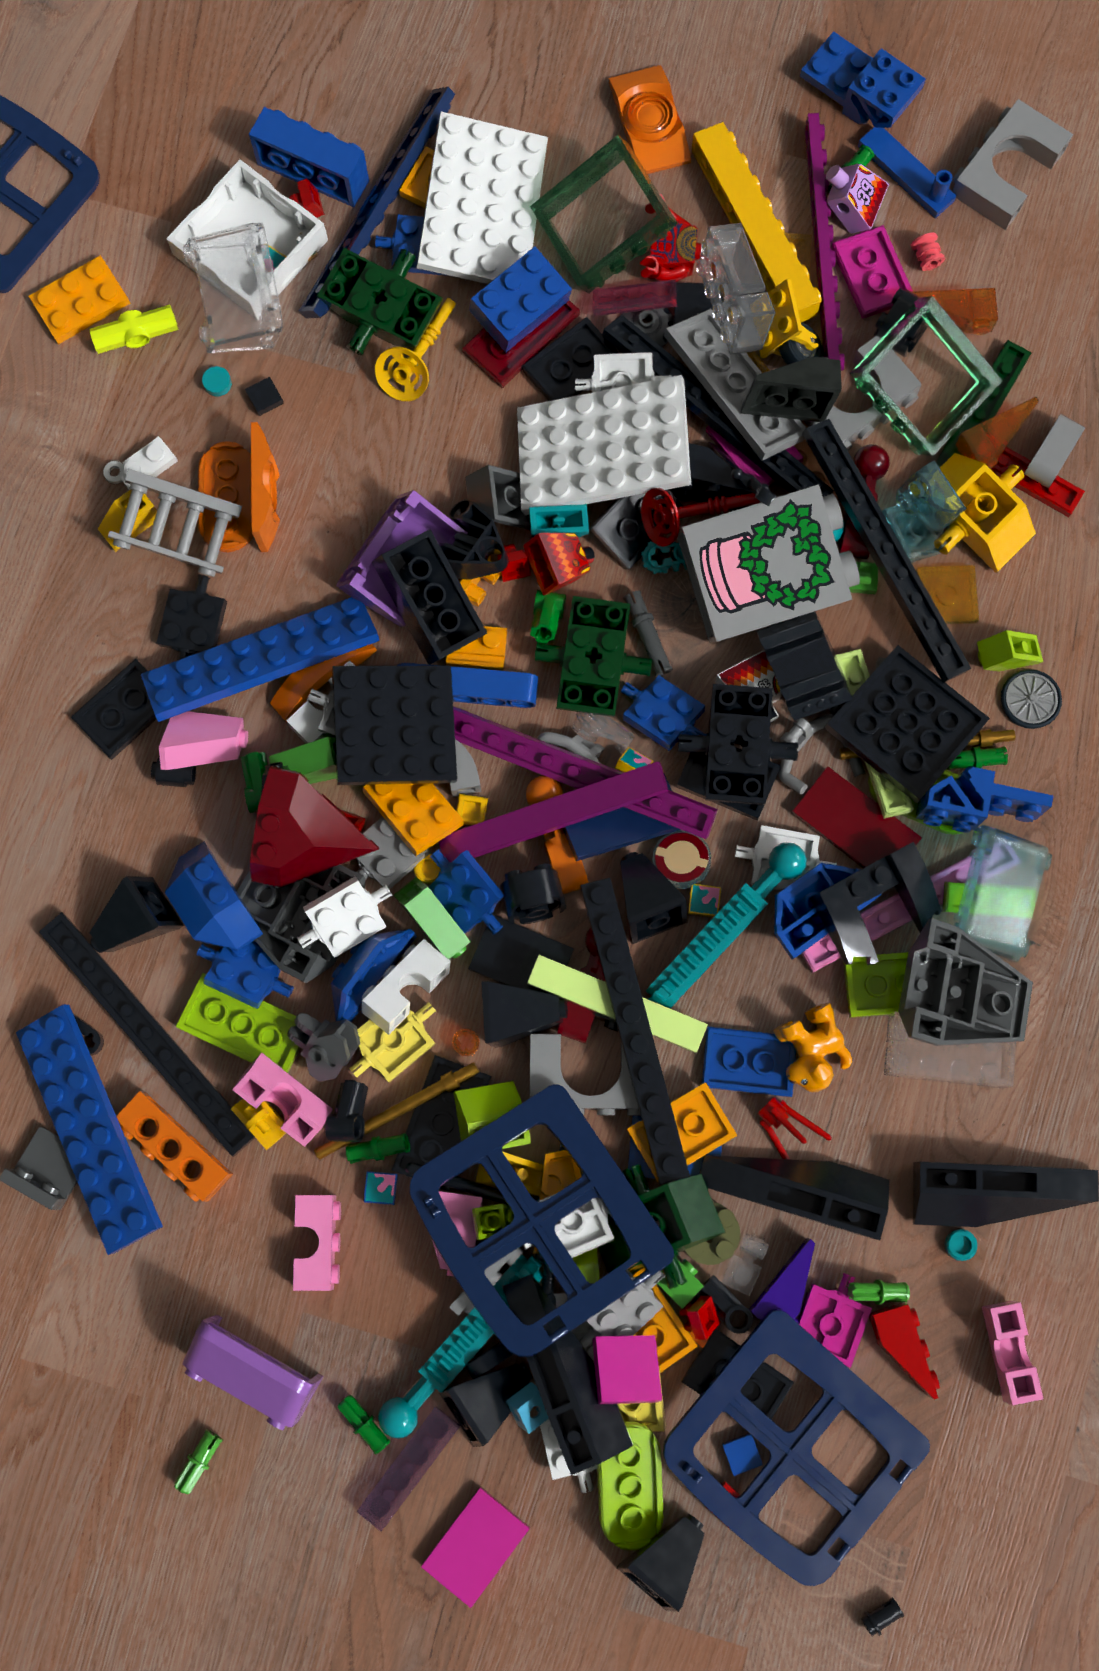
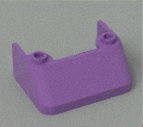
M219 1315L203 1319L182 1363L187 1368L185 1374L199 1382L205 1379L268 1416V1423L280 1430H284L285 1426L292 1428L297 1424L324 1376L318 1373L311 1379L307 1378L218 1326L223 1318Z

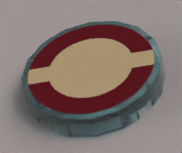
M678 830L668 833L658 841L653 850L652 863L676 888L686 889L706 878L711 869L712 857L709 846L702 837Z

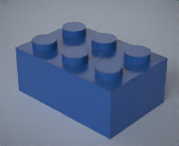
M534 246L474 295L470 301L469 311L506 353L567 303L572 288Z

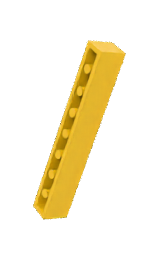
M724 122L693 133L691 151L767 292H770L784 280L791 279L800 321L803 322L816 317L822 302L821 294L817 287L812 286L806 266L804 264L801 265L794 244L787 240L781 220L775 218L772 212V204L769 198L764 197L757 176L752 175L745 154L740 153L733 132L728 131Z

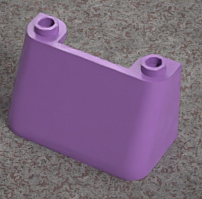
M412 490L401 494L388 507L340 577L336 586L344 593L364 603L365 606L400 627L405 626L406 624L375 570L372 561L383 553L431 529L438 543L446 542L451 545L455 541L454 536L456 533L460 534L463 532L467 534V532L416 491Z

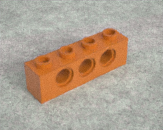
M139 1091L117 1115L124 1135L130 1140L133 1137L142 1144L139 1148L140 1151L152 1161L157 1158L164 1165L161 1170L173 1181H176L178 1178L186 1186L183 1191L195 1202H198L199 1199L202 1202H208L233 1175L228 1168L147 1092ZM152 1119L155 1121L157 1129L152 1136L148 1137L144 1133V1125ZM171 1140H175L179 1146L178 1153L174 1157H169L165 1151L167 1143ZM192 1161H197L201 1166L200 1174L195 1178H191L187 1172V1167Z

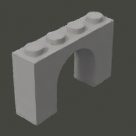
M1019 99L1012 108L1007 106L998 119L1000 124L996 128L992 126L983 139L984 145L981 149L976 147L967 160L969 162L966 168L960 167L952 180L955 183L952 192L957 195L956 198L1004 230L1008 228L1020 212L1028 195L1003 180L996 173L992 158L1001 152L1015 150L1026 153L1044 166L1052 169L1066 151L1073 137L1071 132Z
M875 336L857 349L853 360L855 366L873 386L876 393V403L870 409L860 413H847L833 406L826 420L830 419L847 450L852 447V443L858 438L861 440L866 439L875 430L874 427L881 422L883 424L888 423L897 414V410L903 406L904 408L910 407L919 398L917 394L922 384L887 342L878 336ZM800 420L801 422L804 421L808 425V427L819 423L814 421Z
M530 1034V1098L548 1086L558 1084L567 1090L583 1115H585V1110H597V1115L614 1116L615 1110H627V1116H641L622 1043L621 1070L618 1081L610 1090L603 1094L587 1096L574 1091L563 1078L561 1072V1034Z

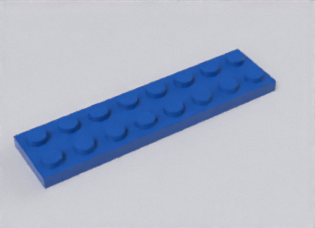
M350 597L141 674L156 719L160 722L380 640L364 603Z
M61 1005L20 1029L16 1034L107 1255H111L159 1230L163 1225L70 1005Z

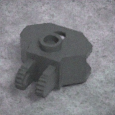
M307 1013L298 1014L295 1018L296 1025L290 1027L287 1034L291 1041H294L296 1045L303 1049L300 1055L306 1059L309 1075L319 1082L336 1079L343 1066L349 1063L360 1045L357 1026L347 1019L329 1022L325 1019L321 1023L307 1015Z

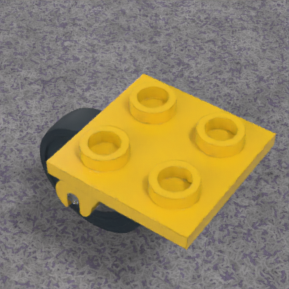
M791 279L784 280L749 306L761 358H766L774 353L781 356L785 363L789 365L810 357H824V348L819 336L810 326L800 321Z

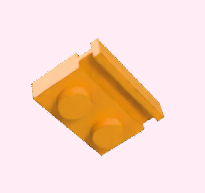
M484 626L487 634L447 655L446 666L504 671L507 628Z

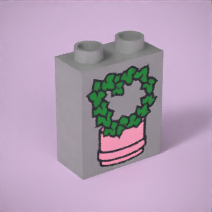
M815 485L774 498L770 506L761 502L679 529L677 538L709 643L725 640L852 600L849 587L860 583L859 571L851 551L839 553L833 531L843 528V517L834 494L822 497L820 486Z

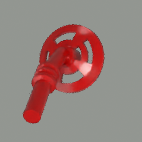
M653 488L647 491L643 498L641 516L649 538L656 545L664 547L671 545L676 540L679 533V519L706 513L714 515L715 512L721 514L722 510L724 513H727L728 509L761 503V501L754 497V493L728 498L722 495L721 499L717 496L714 500L708 498L706 502L676 507L673 498L667 491L662 488ZM658 495H662L665 497L659 500L655 499V497ZM651 509H654V510H655L653 516H654V521H655V523L657 524L656 527L654 526V523H653V520H652ZM663 533H672V535L669 538H665L662 536Z

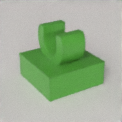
M856 562L860 583L849 587L850 593L875 595L878 587V567L876 563Z

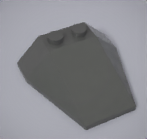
M337 865L288 885L278 887L251 881V872L249 870L237 893L263 932V935L255 939L257 944L281 971L304 983H308L334 966L339 956L334 958L327 945L319 939L304 949L302 948L297 937L312 929L311 921L303 907L354 876L357 877L365 889L366 877L342 865Z
M930 918L908 953L898 1013L909 1038L934 1046L1022 1042L1025 1039L1033 982L961 928Z

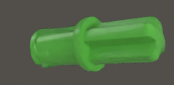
M877 1279L873 1283L852 1282L848 1285V1297L854 1301H874L877 1305H882L884 1302L907 1303V1300L910 1298V1289L906 1282L888 1283L883 1282L881 1279Z
M205 1430L193 1453L187 1455L189 1460L174 1483V1487L179 1492L190 1494L204 1469H209L208 1463L223 1441L220 1436L215 1433L211 1434L212 1431Z

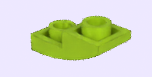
M497 1204L472 1209L476 1240L491 1237L513 1221L514 1214L508 1205Z

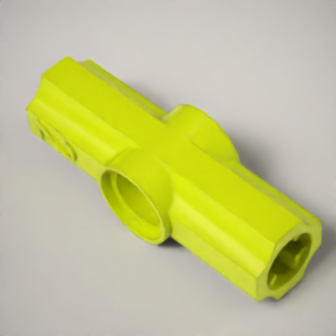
M166 305L143 313L138 310L126 311L118 317L117 321L93 327L89 330L95 349L100 354L123 346L139 348L148 344L150 338L179 329L171 305Z

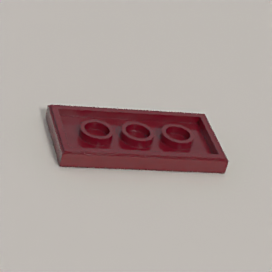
M569 300L506 353L484 328L462 348V352L495 383L503 388L522 370L523 364L541 352L580 315V309Z
M828 766L792 811L795 817L862 868L912 842L917 845L922 839L920 835L896 817L884 819L879 804Z

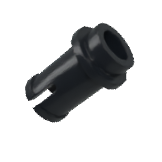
M892 1597L872 1612H864L866 1616L861 1618V1621L871 1637L875 1634L880 1636L881 1630L899 1618L904 1617V1614Z

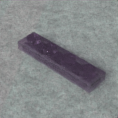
M435 1406L359 1507L357 1513L382 1532L459 1429L460 1425Z

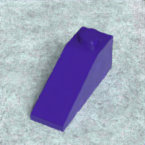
M806 1238L749 1308L750 1312L760 1321L771 1310L781 1309L797 1323L799 1322L796 1317L801 1310L815 1242L811 1239Z

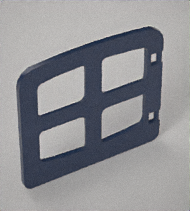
M0 95V122L14 130V134L0 149V203L33 225L10 254H0V293H7L12 290L96 190L100 174L94 161L70 141L25 109ZM34 145L41 148L73 175L72 181L49 208L43 207L6 181V176L27 150Z
M558 1084L548 1086L423 1165L414 1173L410 1182L411 1199L453 1276L503 1346L510 1353L519 1357H530L540 1353L638 1285L666 1268L674 1258L673 1247L567 1090ZM538 1124L545 1125L582 1171L580 1179L544 1202H537L532 1198L502 1152L504 1145ZM474 1164H481L512 1210L514 1219L509 1225L477 1246L469 1248L466 1246L448 1214L439 1194V1189L444 1183ZM599 1198L619 1229L630 1251V1258L595 1283H589L555 1232V1225L592 1199ZM524 1244H532L536 1247L567 1295V1301L532 1325L522 1324L485 1275V1270ZM641 1261L646 1271L631 1279L626 1270ZM558 1316L564 1326L548 1335L543 1326Z
M774 1309L766 1314L670 1431L663 1446V1456L668 1468L718 1519L777 1568L800 1584L807 1586L822 1584L833 1575L840 1566V1562L856 1546L902 1488L905 1480L913 1470L917 1469L930 1451V1443L926 1436L781 1309ZM771 1354H777L797 1367L821 1386L823 1394L795 1429L789 1432L782 1430L741 1393V1388L766 1357ZM842 1410L849 1411L875 1437L888 1454L886 1463L860 1494L853 1493L812 1455L813 1445ZM722 1412L728 1413L770 1452V1459L739 1497L732 1496L705 1469L693 1453L695 1444ZM901 1459L907 1466L895 1480L889 1473ZM791 1475L799 1476L841 1514L840 1521L816 1551L810 1554L789 1543L759 1519V1513ZM840 1537L846 1543L833 1557L827 1551L836 1539Z

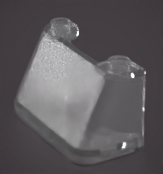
M248 223L189 238L187 243L183 245V255L185 262H189L191 267H196L206 317L203 326L199 327V337L201 343H205L207 353L273 349L282 332L283 319L263 223Z

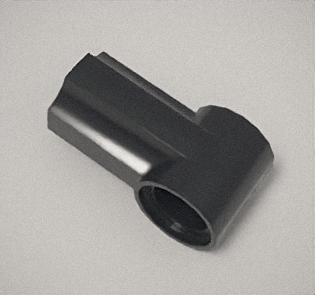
M345 1080V1082L341 1083L335 1111L329 1114L326 1120L325 1133L329 1141L360 1142L363 1139L365 1122L362 1114L368 1092V1087L364 1083L355 1080Z
M712 1275L703 1284L704 1287L696 1296L698 1298L700 1296H712L718 1319L726 1328L737 1334L747 1332L753 1323L752 1313L715 1275ZM735 1310H742L746 1317L744 1324L740 1327H733L730 1324V1315Z

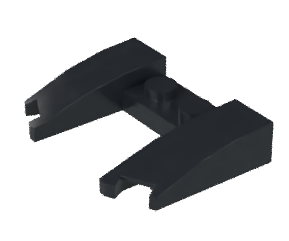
M914 842L903 846L809 897L845 965L852 964L853 957H866L867 965L879 962L857 906L886 890L895 887L919 933H921L928 919L932 918L934 914L937 916L942 912L933 882Z

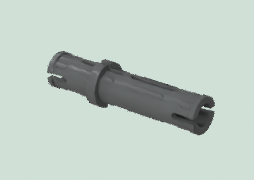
M633 591L636 604H634L630 593L623 597L626 603L631 604L632 626L637 628L648 657L652 658L655 676H662L664 674L660 663H662L666 674L671 672L673 668L652 622L654 617L652 613H648L641 591Z

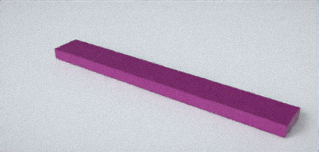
M657 761L455 831L439 841L441 852L449 862L454 861L466 850L476 858L669 792L661 763Z

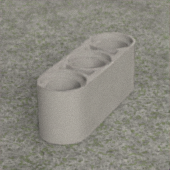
M1060 414L1024 472V475L1049 488L1085 430V427Z

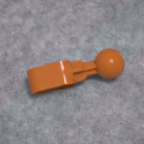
M544 775L531 780L526 788V800L529 806L563 794L559 781ZM563 828L543 834L546 852L552 869L558 872L563 894L580 890V885L589 883L582 860H575Z

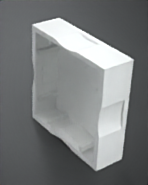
M239 160L215 185L208 198L200 206L192 210L166 238L176 258L255 319L265 311L315 256V254H312L315 251L317 253L328 241L323 222L294 200L280 194L267 179L242 160ZM268 244L285 255L286 258L265 279L252 270L251 264Z

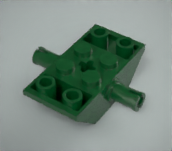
M346 248L340 254L317 297L347 322L357 326L355 333L347 344V348L355 353L357 350L358 355H363L373 335L394 346L417 347L443 298L405 279L411 266L416 261V257L408 251L406 255L407 251L401 249L391 269H385Z
M573 596L566 644L555 646L537 642L534 661L558 663L562 667L556 709L615 717L621 675L631 673L650 677L652 658L626 655L627 652H624L630 603ZM590 657L597 658L596 664L590 663Z
M641 1164L631 1167L632 1170L627 1168L622 1173L653 1219L660 1222L659 1228L673 1247V1261L662 1271L669 1290L674 1289L678 1285L688 1282L677 1259L679 1252L726 1232L702 1174L673 1181L650 1190L641 1169ZM607 1214L608 1225L614 1240L599 1246V1250L608 1273L629 1260L630 1251L610 1214ZM640 1261L629 1268L628 1271L632 1273L644 1268Z

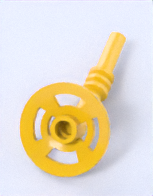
M447 298L413 351L404 347H391L383 351L378 357L375 364V376L382 390L390 397L400 401H413L419 398L427 389L429 374L421 358L428 347L434 345V341L438 339L437 336L441 334V327L456 306L452 299ZM403 354H406V355H408L409 357H408V358H404V357H403ZM392 355L394 358L389 362L387 370H384L386 359ZM397 361L399 365L393 370V365ZM415 373V379L411 381L410 377ZM420 375H422V383L420 387L415 390L414 386L418 383ZM393 378L397 383L404 385V391L393 387L388 380Z

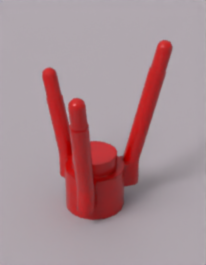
M774 1097L757 1113L762 1118L759 1124L768 1133L782 1159L790 1158L771 1127L772 1125L776 1129L783 1125L802 1144L807 1142L806 1138L787 1120L789 1115L826 1140L830 1141L832 1139L831 1135L790 1108L784 1100L779 1102Z

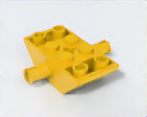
M954 453L915 492L949 526L934 541L936 549L945 541L947 542L939 551L940 553L947 555L962 539L997 573L1036 534L1026 504L1011 490L1025 477L1022 470L1012 477V474L1019 468L1017 465H1010L998 477L985 463Z

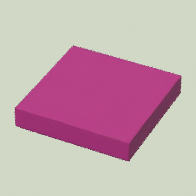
M655 1335L596 1336L592 1339L598 1404L658 1403L662 1401Z

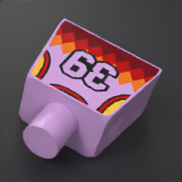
M854 164L843 168L839 165L832 166L826 174V179L833 185L827 198L828 205L849 233L870 230L889 184L862 164Z

